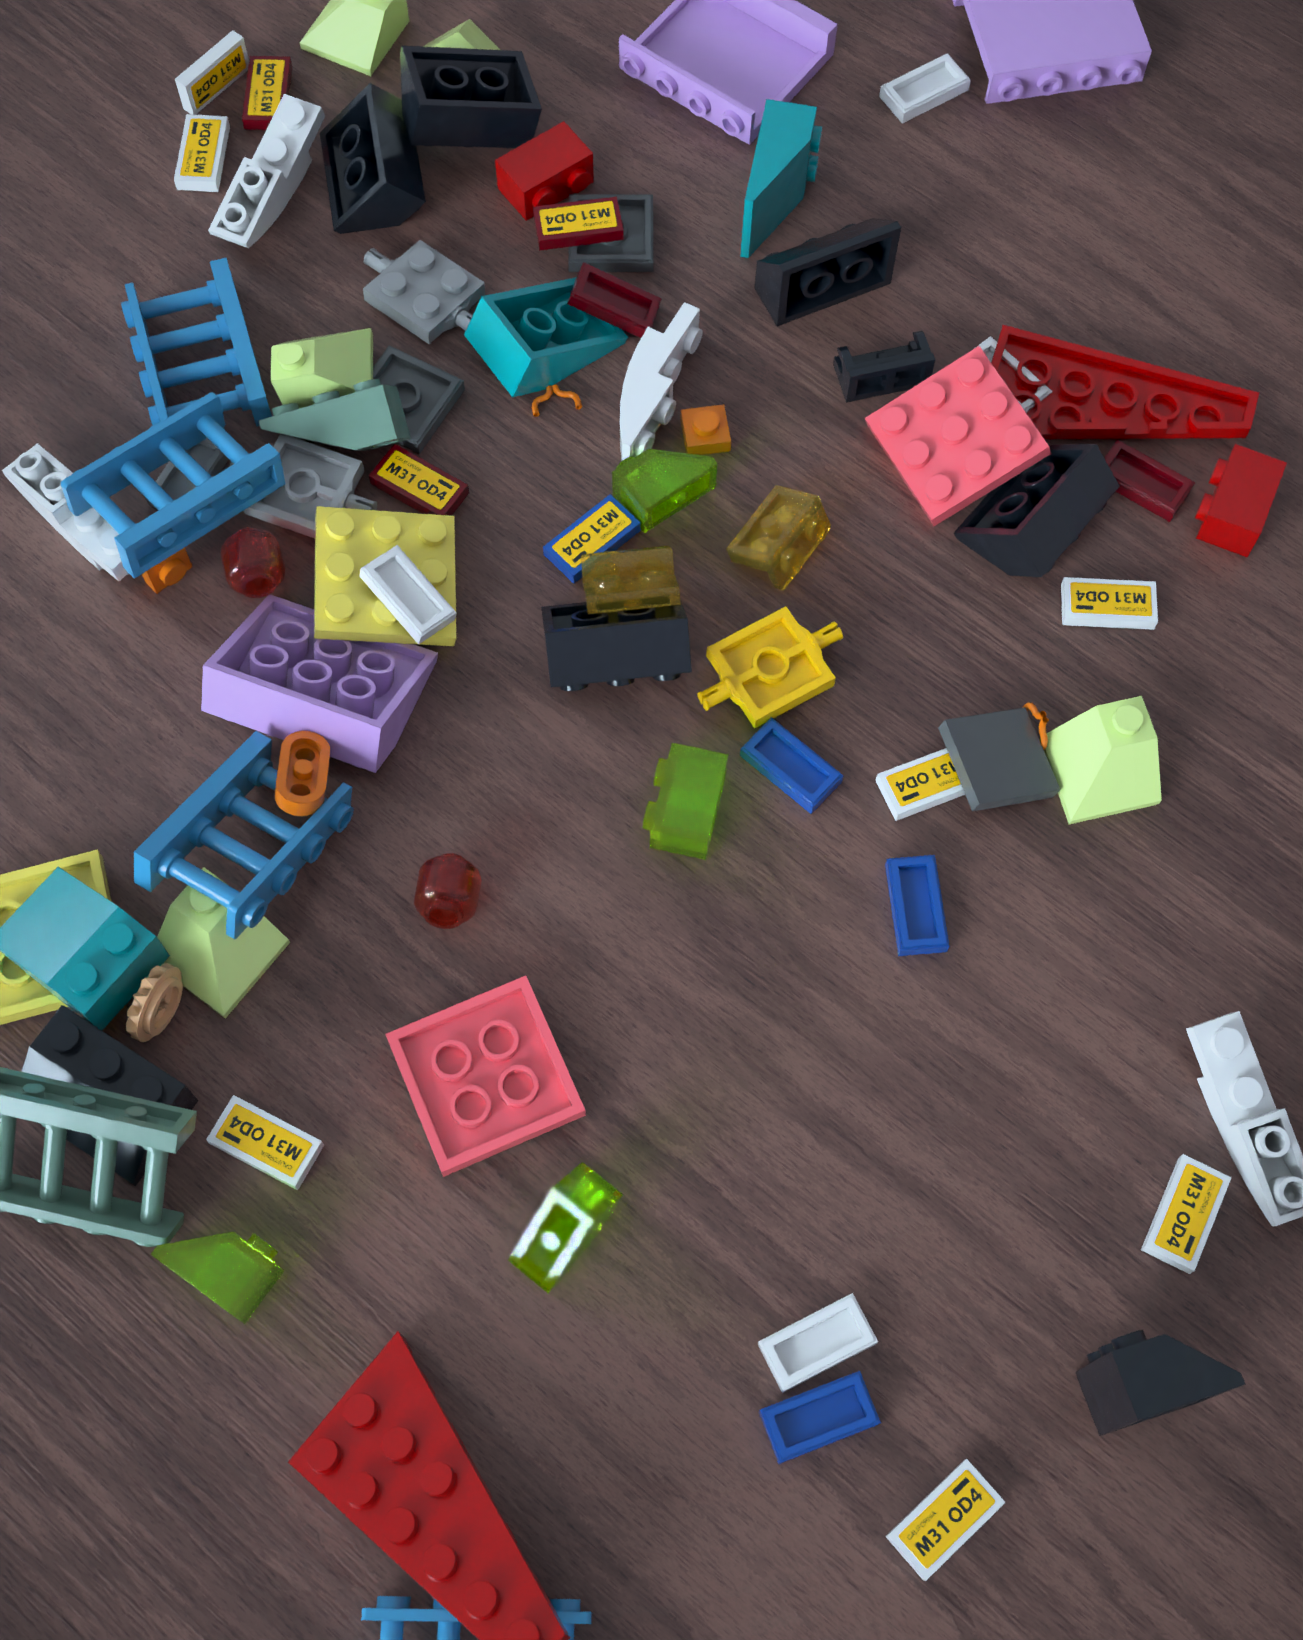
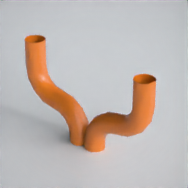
M557 384L547 386L546 393L536 397L532 402L534 417L540 415L539 403L548 400L552 396L553 391L559 397L572 398L576 409L582 408L579 395L572 391H562Z
M1028 702L1022 708L1025 707L1027 712L1030 710L1032 715L1040 720V743L1043 750H1045L1048 743L1046 724L1049 719L1046 717L1045 711L1039 712L1033 703Z

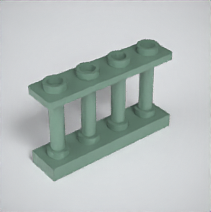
M0 1067V1212L6 1211L33 1217L34 1220L40 1223H59L83 1229L92 1235H111L133 1240L136 1244L145 1247H166L183 1225L184 1213L163 1208L169 1152L176 1154L195 1130L197 1111ZM17 1118L37 1122L45 1127L41 1180L12 1174ZM67 1129L90 1134L96 1139L91 1191L62 1185ZM118 1141L143 1146L147 1150L142 1203L113 1197Z

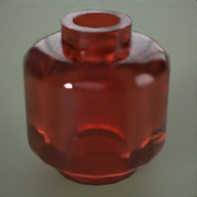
M244 528L228 537L221 546L220 557L225 579L230 588L235 592L249 598H262L273 593L284 580L286 568L281 548L276 537L268 531Z
M446 853L428 859L421 865L414 896V905L417 912L430 925L442 929L456 928L462 923L469 921L475 915L479 901L482 881L479 870L470 861L454 853Z

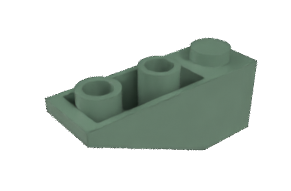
M380 379L357 383L353 385L355 393L341 397L339 391L316 395L312 397L313 405L300 409L298 403L275 407L272 409V417L259 420L262 430L352 450L370 451L411 439L397 386L381 385Z

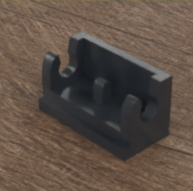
M913 332L914 341H909L908 345L851 356L847 346L838 347L839 356L834 357L833 365L846 403L910 390L932 376L936 359L933 352L931 353L924 332Z

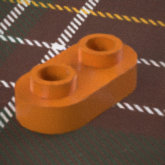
M297 731L285 737L281 744L275 801L281 810L290 815L308 816L314 814L324 803L330 745L323 736L311 731Z

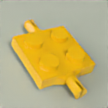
M785 606L708 646L706 657L718 673L720 682L697 693L701 705L703 704V708L708 711L715 705L730 698L740 706L755 729L766 723L771 717L774 719L834 687L836 677L823 660L821 649L843 639L840 627L837 628L838 624L833 621L816 632L810 633L806 628L798 624Z

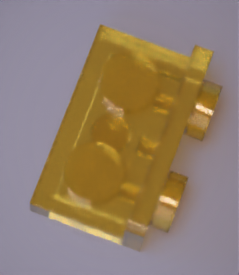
M775 485L726 550L732 562L767 571L774 587L784 590L794 576L800 572L802 566L819 543L824 540L831 528V524L819 496Z
M670 546L590 553L581 556L584 599L588 614L681 605L679 585L674 574L673 551Z

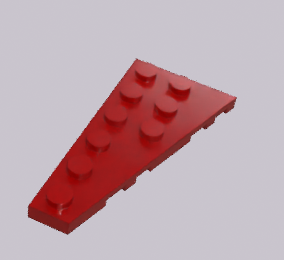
M1002 325L991 361L1020 403L1025 402L1029 398L1034 401L1035 407L1028 411L1027 415L1044 439L1246 438L1252 426L1259 398V392L1007 325ZM1004 349L1019 361L1016 371L1002 359ZM1025 366L1040 381H1030L1022 374V367ZM1046 385L1052 390V393L1040 401L1035 393L1038 392V387Z
M397 1331L291 1457L288 1463L479 1640H569V1634L537 1576L533 1574L517 1545L516 1538L492 1500L491 1493L453 1424L448 1420L438 1402L427 1377L422 1373L412 1355L413 1352L406 1339Z

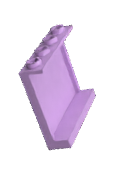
M675 0L635 41L624 34L619 37V68L630 77L637 78L656 89L662 96L669 97L688 108L696 116L703 117L722 128L728 135L735 136L750 145L759 135L766 99L790 102L834 55L837 23L796 0Z
M952 0L954 7L965 6L989 79L985 96L986 104L1043 95L1049 96L1078 90H1090L1119 84H1130L1143 80L1152 50L1133 0Z

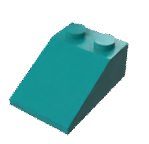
M766 99L744 202L740 257L749 258L803 200L807 181L815 182L819 156L811 154L812 152H819L823 126L815 125L817 107Z
M576 278L481 296L464 336L512 398L546 390L547 386L558 383L626 343L628 336L622 329L567 304Z
M57 867L0 927V952L80 1017L100 1030H103L128 1003L133 994L137 993L141 980L148 978L151 969L155 966H161L170 956L156 935L119 906L60 867Z

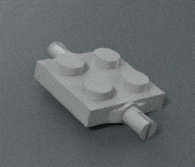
M421 240L395 260L388 259L375 248H371L370 252L367 251L364 257V264L380 273L363 288L364 301L428 344L444 331L459 326L466 331L473 316L469 313L471 307L480 300L481 296L485 295V282Z
M280 434L273 447L280 453L286 484L245 509L244 513L315 539L317 506L377 510V501L354 494V490L364 473V466L361 460Z

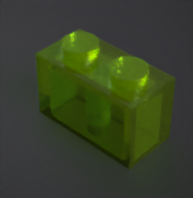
M672 742L668 759L659 758L656 767L654 786L661 787L657 802L648 801L645 811L643 829L650 830V848L706 860L726 778L729 754Z

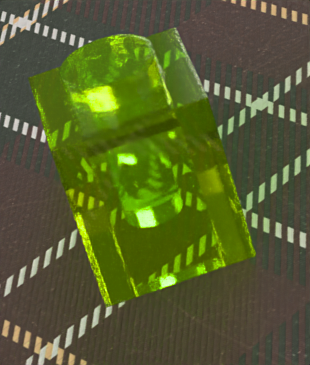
M647 449L636 457L630 456L624 459L612 471L613 497L641 522V530L646 533L716 488L718 463L711 456Z
M580 1163L551 1188L508 1261L545 1292L549 1293L600 1232L623 1194L585 1163Z
M227 1232L157 1245L151 1253L158 1261L243 1324L247 1322L284 1272L273 1261L278 1251L254 1233L247 1241L235 1232Z

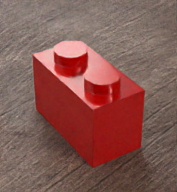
M564 121L495 159L498 190L526 221L534 217L533 207L557 204L569 197V194L582 192L588 185L594 182L593 152Z
M1237 444L1234 445L1227 460L1218 458L1208 482L1216 486L1213 495L1204 494L1195 515V519L1202 521L1196 539L1248 557L1261 535L1287 462Z

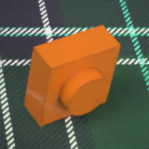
M724 404L681 409L680 421L687 457L731 451V437Z
M184 547L144 572L142 576L146 584L158 594L167 586L178 583L193 566Z

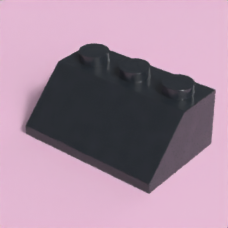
M401 46L402 117L411 145L510 149L517 148L534 138L542 107L522 51Z
M369 83L320 132L333 229L339 234L400 226L426 202L417 146L410 144L402 117V100Z
M871 218L858 224H849L841 230L826 236L811 238L799 246L782 252L771 253L764 259L758 260L754 289L775 325L778 327L891 284L901 226L898 221Z
M1097 444L1049 445L1051 451L1049 456L987 494L955 530L954 535L957 540L1010 576L1042 577L1054 567L1055 561L1080 537L1084 527L1097 513L1105 508L1109 498L1120 487Z
M678 592L541 607L551 688L560 687L564 691H578L587 688L589 683L607 682L611 686H624L633 683L635 678L653 677L657 681H671L678 679L681 673L692 672L688 618Z
M61 1005L29 1046L21 1071L190 1110L198 1102L197 1098L185 1084L63 1005ZM67 1129L66 1140L94 1158L96 1139L90 1134ZM118 1141L115 1173L136 1186L145 1174L147 1150L143 1146Z
M1143 1330L1111 1340V1343L1099 1347L1098 1351L1086 1355L1089 1365L1075 1372L1099 1436L1203 1402L1245 1385L1242 1374L1166 1334L1147 1339Z

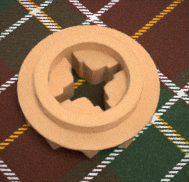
M164 963L161 966H155L151 969L148 978L141 980L140 988L137 993L133 994L134 1000L127 1010L129 1018L126 1022V1031L131 1034L132 1038L140 1042H147L160 1034L169 1024L178 1008L183 991L182 976L179 968Z

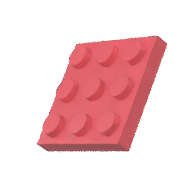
M980 346L865 417L869 429L933 526L943 522L1051 454L1050 446Z
M526 975L385 1034L443 1177L586 1116L584 1105Z

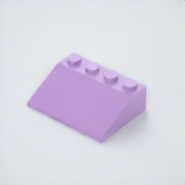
M269 594L203 665L201 711L282 740L289 734L297 731L315 732L323 736L329 743L330 757L376 773L395 748L437 662L438 653L414 644L314 639V609Z

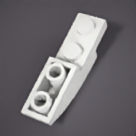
M287 94L283 95L252 160L246 157L243 158L208 230L211 235L249 248L272 226L295 193L312 162L308 151L325 118L322 107Z
M683 303L664 334L647 327L630 360L620 401V451L622 467L631 471L639 457L645 458L649 454L655 441V432L661 424L667 425L671 420L676 408V401L673 400V384L681 371L682 360L687 353L693 354L701 341L703 331L699 328L700 309L688 303Z
M38 443L2 470L7 479L29 503L98 570L105 569L118 582L129 574L123 568L114 539L119 534L93 507L79 516H75L69 510L61 482L72 475L73 472Z
M1240 1011L1186 1028L1203 1076L1197 1078L1207 1106L1232 1160L1256 1203L1271 1226H1278L1303 1217V1155L1285 1108L1276 1109Z

